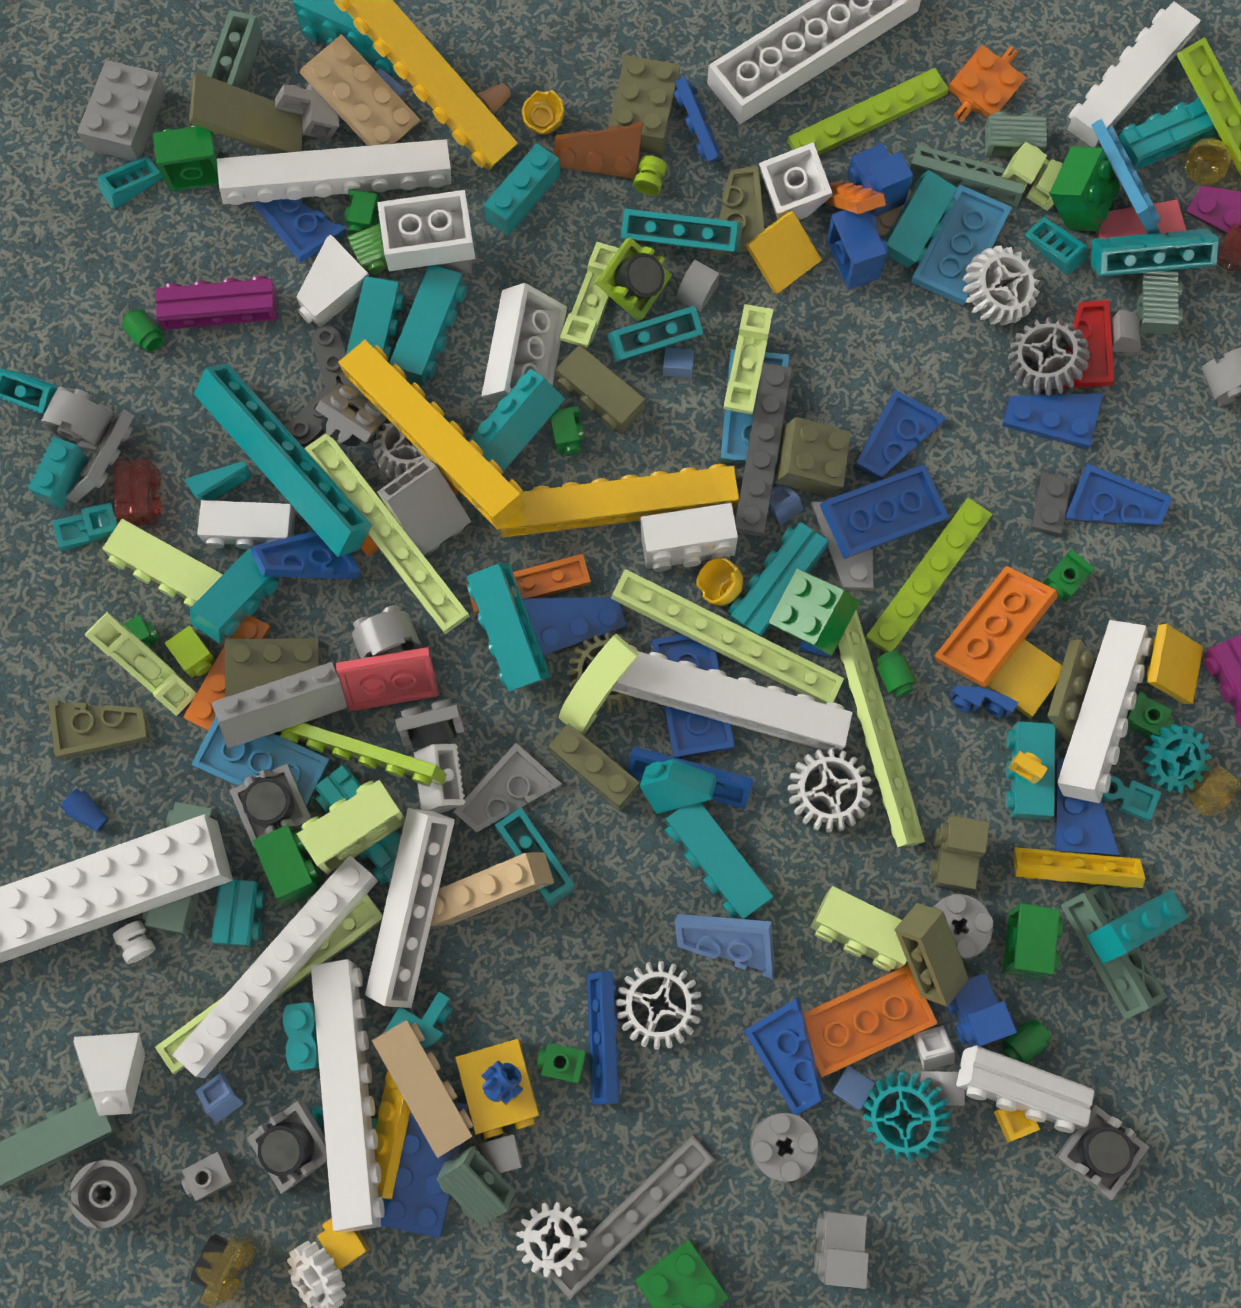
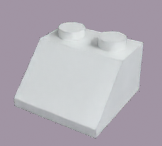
M814 142L759 163L761 175L777 219H780L789 211H794L798 220L806 218L833 196Z

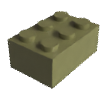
M629 55L624 56L608 127L616 125L619 127L630 126L635 122L643 121L640 152L662 156L664 154L676 100L674 91L678 90L675 81L680 79V64Z

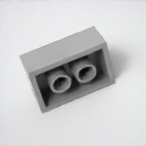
M105 60L77 131L87 150L131 161L141 158L167 91L158 72Z

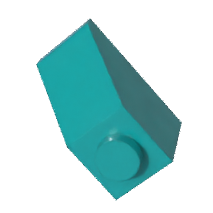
M671 759L664 762H654L646 766L640 788L656 814L711 800L717 778L714 774Z

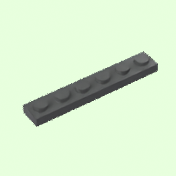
M763 363L735 521L737 533L764 536L792 372L791 367Z

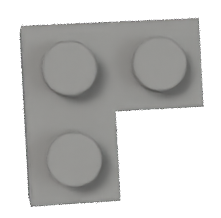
M824 1211L823 1218H818L816 1238L822 1239L821 1253L815 1252L814 1273H817L819 1280L825 1285L867 1288L869 1253L865 1252L867 1216Z

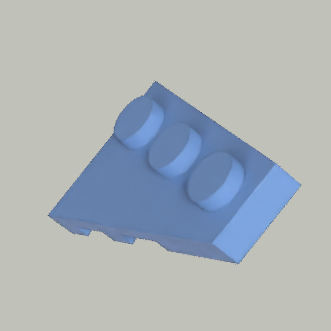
M677 914L675 920L677 947L711 959L719 956L734 961L735 967L746 970L748 966L763 971L762 976L773 979L775 963L771 921Z

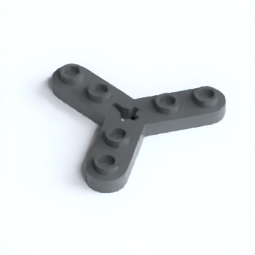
M328 325L317 328L312 335V344L325 388L287 425V430L303 448L316 441L325 432L321 426L324 415L317 412L315 408L319 401L338 384L337 380L341 379L343 385L352 387L360 397L369 401L345 377L338 361L346 356V351L338 330Z

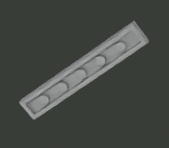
M692 1135L583 1240L589 1244V1247L580 1248L579 1253L585 1259L583 1261L577 1259L573 1261L576 1270L572 1272L567 1267H564L563 1277H558L555 1270H552L550 1276L552 1280L571 1300L715 1159Z

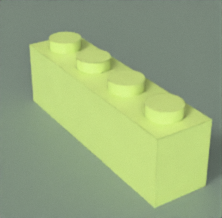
M121 519L102 548L109 556L108 562L121 570H124L125 567L134 570L133 575L146 584H149L152 580L160 585L158 589L167 596L174 598L177 594L184 598L185 601L183 603L189 608L223 575L124 519Z

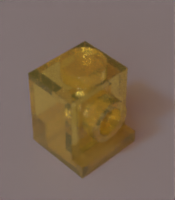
M1218 765L1208 772L1204 780L1200 782L1189 796V799L1194 802L1193 807L1199 813L1208 817L1216 809L1222 811L1233 798L1231 795L1241 790V781Z

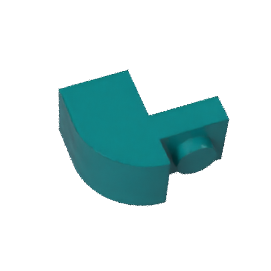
M438 992L422 1019L399 1007L384 1032L405 1020L410 1025L416 1023L425 1039L420 1042L424 1050L430 1049L439 1044L446 1036L436 1027L438 1023L444 1025L451 1015L453 1008L449 1005L452 1000Z

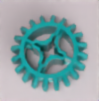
M902 1070L899 1072L898 1077L892 1072L886 1076V1080L879 1079L876 1082L877 1088L869 1090L868 1095L871 1099L865 1101L864 1107L870 1112L863 1116V1120L872 1122V1125L866 1129V1133H876L877 1137L873 1141L874 1145L883 1142L886 1145L883 1148L884 1154H888L893 1149L895 1150L896 1160H900L904 1154H906L909 1162L914 1161L917 1155L924 1160L929 1156V1152L935 1154L940 1149L938 1144H944L947 1141V1136L944 1133L949 1132L952 1125L945 1120L952 1117V1112L944 1110L943 1107L949 1103V1099H939L937 1095L942 1091V1087L938 1086L932 1090L929 1087L932 1083L931 1078L927 1077L923 1082H920L919 1072H914L909 1078L907 1071ZM899 1091V1098L896 1100L897 1107L885 1111V1102L888 1095ZM914 1095L919 1097L927 1107L919 1105ZM904 1110H907L908 1114L912 1115L913 1119L911 1121H908V1117L904 1118L903 1114H901ZM931 1121L928 1136L916 1140L918 1124ZM889 1125H893L894 1127H896L900 1133V1136L897 1133H895Z

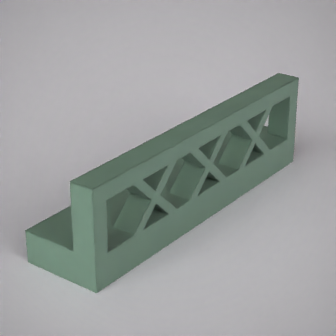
M918 144L910 166L914 179L919 180L920 176L927 170H930L957 188L961 184L1014 207L1018 206L1025 187L1023 183L1001 178L1006 170L1004 168Z
M1100 884L1060 905L1124 1019L1143 1012L1167 998L1139 946L1122 956L1102 964L1086 935L1121 916L1104 885ZM1095 894H1096L1097 898L1099 899V901H1100V903H1101V905H1102V908H1101V907L1099 906V904L1097 903V901H1096V899H1095V897H1094ZM1129 955L1132 957V959H1133V961H1134V963H1135V966H1134V965L1132 964V962L1130 961ZM1145 983H1146L1147 986L1149 987V989H1150V991H1151V993L1153 994L1154 997L1151 998L1149 992L1147 991V989H1146V987H1145Z

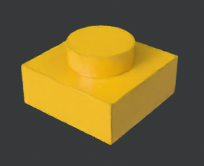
M1021 751L1008 766L1010 770L1033 784L1041 780L1048 769L1042 765V760L1029 752L1024 754Z
M999 1109L994 1112L1007 1143L1040 1130L1037 1122L1027 1119L1025 1117L1026 1112L1018 1109L1015 1111Z

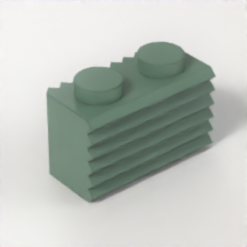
M1004 111L989 114L985 125V157L1012 158L1025 142L1038 147L1044 153L1047 147V117L1038 116L1033 112L1025 113L1022 116L1010 115Z
M1167 270L1139 274L1137 278V316L1139 317L1140 333L1171 335L1177 325L1181 324L1183 308L1178 307V301L1182 295L1183 282L1178 281V271Z
M475 1146L469 1147L444 1162L436 1178L442 1191L451 1195L459 1203L464 1214L467 1217L473 1218L479 1226L505 1213L515 1194V1190L510 1187V1183H506V1180L502 1179L501 1174L497 1173V1169H493V1166L489 1165L488 1160H485L484 1156L480 1155L479 1151H476Z

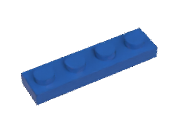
M633 746L627 772L636 780H642L646 766L654 762L674 759L716 776L717 782L711 800L746 809L753 778Z
M601 971L587 974L592 1105L618 1103V1095L620 1093V1082L617 1078L619 1051L616 1046L615 1036L618 1021L614 1011L616 984L613 980V971Z

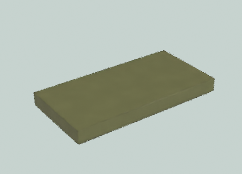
M195 73L192 81L190 124L274 154L302 151L303 130L301 114L277 110L273 100L204 74Z

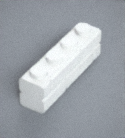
M977 1045L963 1051L960 1064L961 1069L958 1073L956 1085L967 1090L966 1095L976 1100H986V1098L996 1101V1107L1002 1110L1015 1111L1018 1109L1026 1112L1025 1117L1032 1121H1051L1055 1123L1054 1128L1062 1132L1073 1133L1075 1129L1085 1128L1089 1124L1090 1106H1092L1094 1096L1092 1088Z

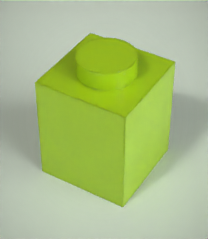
M190 625L165 642L170 652L191 678L195 675L199 677L206 674L212 668L211 664L216 661L215 657Z

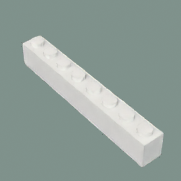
M447 139L217 158L219 189L223 204L240 205L244 202H270L279 199L298 200L302 197L313 196L323 198L336 194L348 195L349 189L381 193L394 189L412 190L417 187L429 186L438 188L451 184V167Z
M632 645L630 646L640 655L627 674L612 689L615 692L828 751L830 748H833L835 754L839 753L846 745L852 717L851 711L844 710V707L837 703H819L813 697L805 694L794 696L785 693L783 688L777 686H768L766 688L756 685V682L749 678L741 677L734 679L727 677L725 672L717 669H709L708 671L699 669L696 664L689 661H679L678 663L667 660V657L661 653L651 652L646 654L639 652Z
M349 855L172 1056L195 1077L206 1078L374 887L378 880Z
M349 959L312 965L311 973L333 1231L347 1233L381 1227V1218L384 1217L385 1209L382 1197L378 1196L377 1183L381 1182V1169L379 1163H375L374 1149L378 1148V1136L376 1130L372 1129L371 1116L375 1115V1104L373 1097L369 1096L368 1083L372 1081V1072L369 1063H366L365 1050L369 1049L367 1032L363 1031L362 1018L366 1017L365 1003L363 999H360L359 987L363 985L362 972Z

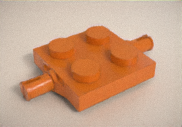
M983 45L978 48L948 86L949 91L956 95L962 103V106L954 113L956 119L961 115L959 121L963 122L971 111L988 118L989 114H995L1002 110L1026 79L1023 74L1010 64L1018 55L1017 49L1013 51L1014 47L1009 46L1007 51L1000 57Z

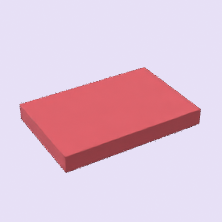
M1178 200L1154 203L1161 219L1160 222L1156 223L1160 233L1166 234V232L1186 230ZM1134 207L1109 211L1108 217L1103 221L1099 231L1096 232L1097 239L1106 238L1107 240L1109 237L1147 234Z
M428 647L336 663L337 675L341 682L349 712L439 696Z

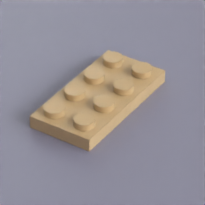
M342 34L300 70V74L367 146L396 144L420 122L416 114Z

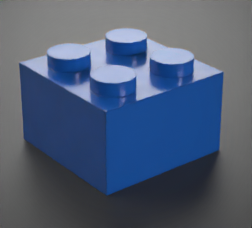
M843 210L832 214L826 242L847 290L880 279L882 268H884L888 246L885 239L879 237L876 230L877 221L872 212L869 213L867 211L855 214Z

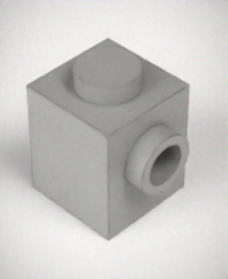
M225 1151L216 1152L182 1170L185 1177L182 1179L183 1188L189 1197H194L195 1201L203 1200L238 1181Z

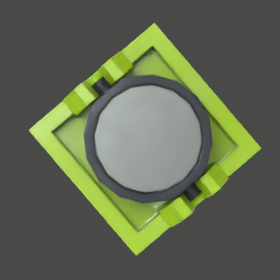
M630 237L622 243L595 284L634 319L640 321L643 320L672 274L662 266L664 258L653 255L655 252L653 248L641 247Z

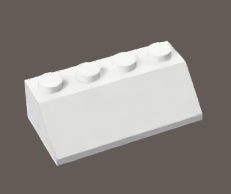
M526 283L502 290L481 397L498 405L501 399L506 397L516 386L519 378L526 374L529 369L543 376L553 386L561 343L560 335L564 327L567 306Z

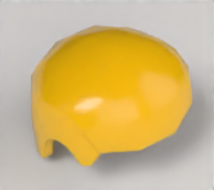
M553 90L549 92L535 91L524 102L521 110L524 125L530 131L539 135L553 133L561 126L565 116L563 101Z
M716 557L708 561L700 570L696 585L702 591V597L711 605L725 606L733 602L741 593L743 575L740 569L730 560Z

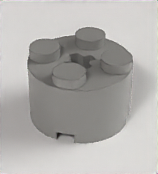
M1241 347L1225 353L1224 358L1220 359L1218 364L1213 359L1202 366V371L1218 407L1232 403L1236 400V396L1241 395Z
M58 387L43 415L41 423H43V428L56 437L65 441L70 439L79 442V447L94 451L114 411L107 406L97 405L92 402L93 397L83 390L76 389L73 393L66 388Z
M398 605L389 606L382 613L372 617H361L353 623L355 629L352 632V638L360 659L422 648L409 614L401 611Z
M953 894L945 897L933 906L944 912L962 961L978 955L987 947L992 937L993 919L981 902L971 896ZM957 922L962 925L961 930L963 931L958 935L953 933L955 927L952 925Z
M789 1113L774 1114L763 1119L755 1127L750 1139V1152L755 1166L767 1177L784 1182L794 1181L806 1175L815 1164L818 1155V1139L812 1127L799 1116ZM787 1138L790 1141L788 1146L792 1150L790 1154L783 1153L779 1156V1147L776 1145V1142L778 1140L785 1141Z
M106 1159L89 1163L76 1174L71 1183V1210L82 1224L91 1228L105 1229L126 1224L139 1213L143 1206L147 1193L144 1178L133 1164L125 1160ZM110 1187L112 1197L106 1200L107 1192L105 1188Z

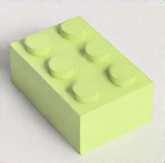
M380 780L375 783L373 781L364 783L356 790L358 794L349 800L344 798L330 806L329 813L320 819L318 816L311 818L301 826L303 830L297 833L316 865L327 875L335 871L349 855L352 858L356 857L404 825V815Z
M832 886L826 893L810 927L816 930L814 935L828 943L836 940L844 944L843 950L853 956L861 958L863 954L874 959L872 964L886 972H890L891 969L898 970L906 964V957L894 930L902 920Z

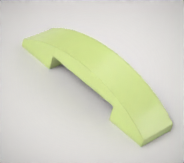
M596 242L572 312L568 314L562 329L561 341L581 345L584 348H588L609 300V296L595 283L619 248Z
M744 304L723 407L725 410L753 415L773 309Z
M108 612L85 633L88 639L105 654L110 655L176 716L197 694L165 661Z
M615 634L575 684L563 704L559 719L566 725L569 723L584 736L597 718L596 713L617 682L627 674L640 654L619 635Z

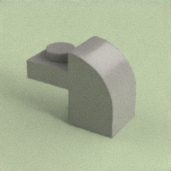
M310 83L306 89L296 85L283 84L275 98V109L301 114L303 135L325 140L331 139L339 127V115Z

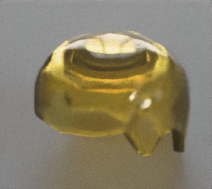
M1215 138L1201 139L1192 145L1187 154L1184 167L1185 172L1191 181L1195 183L1214 185L1225 177L1230 167L1231 151L1220 140Z

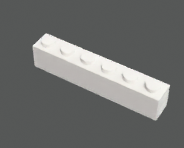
M1174 1L1166 10L1160 9L1152 20L1153 25L1150 29L1145 27L1136 38L1135 46L1133 48L1128 46L1119 58L1120 63L1116 67L1111 65L1102 77L1104 81L1100 85L1094 84L1085 97L1087 99L1083 105L1078 103L1069 114L1071 122L1067 130L1089 146L1095 148L1100 142L1091 124L1102 118L1106 128L1114 127L1190 40L1201 20Z
M1109 620L1057 783L1063 796L1100 803L1103 793L1109 791L1111 766L1116 765L1118 762L1120 737H1125L1127 733L1128 719L1126 718L1129 710H1133L1136 704L1137 694L1135 689L1137 683H1142L1144 678L1145 666L1143 664L1145 657L1150 656L1153 649V639L1149 637L1146 625Z
M407 809L365 992L367 997L383 1006L412 1008L455 820L434 811Z

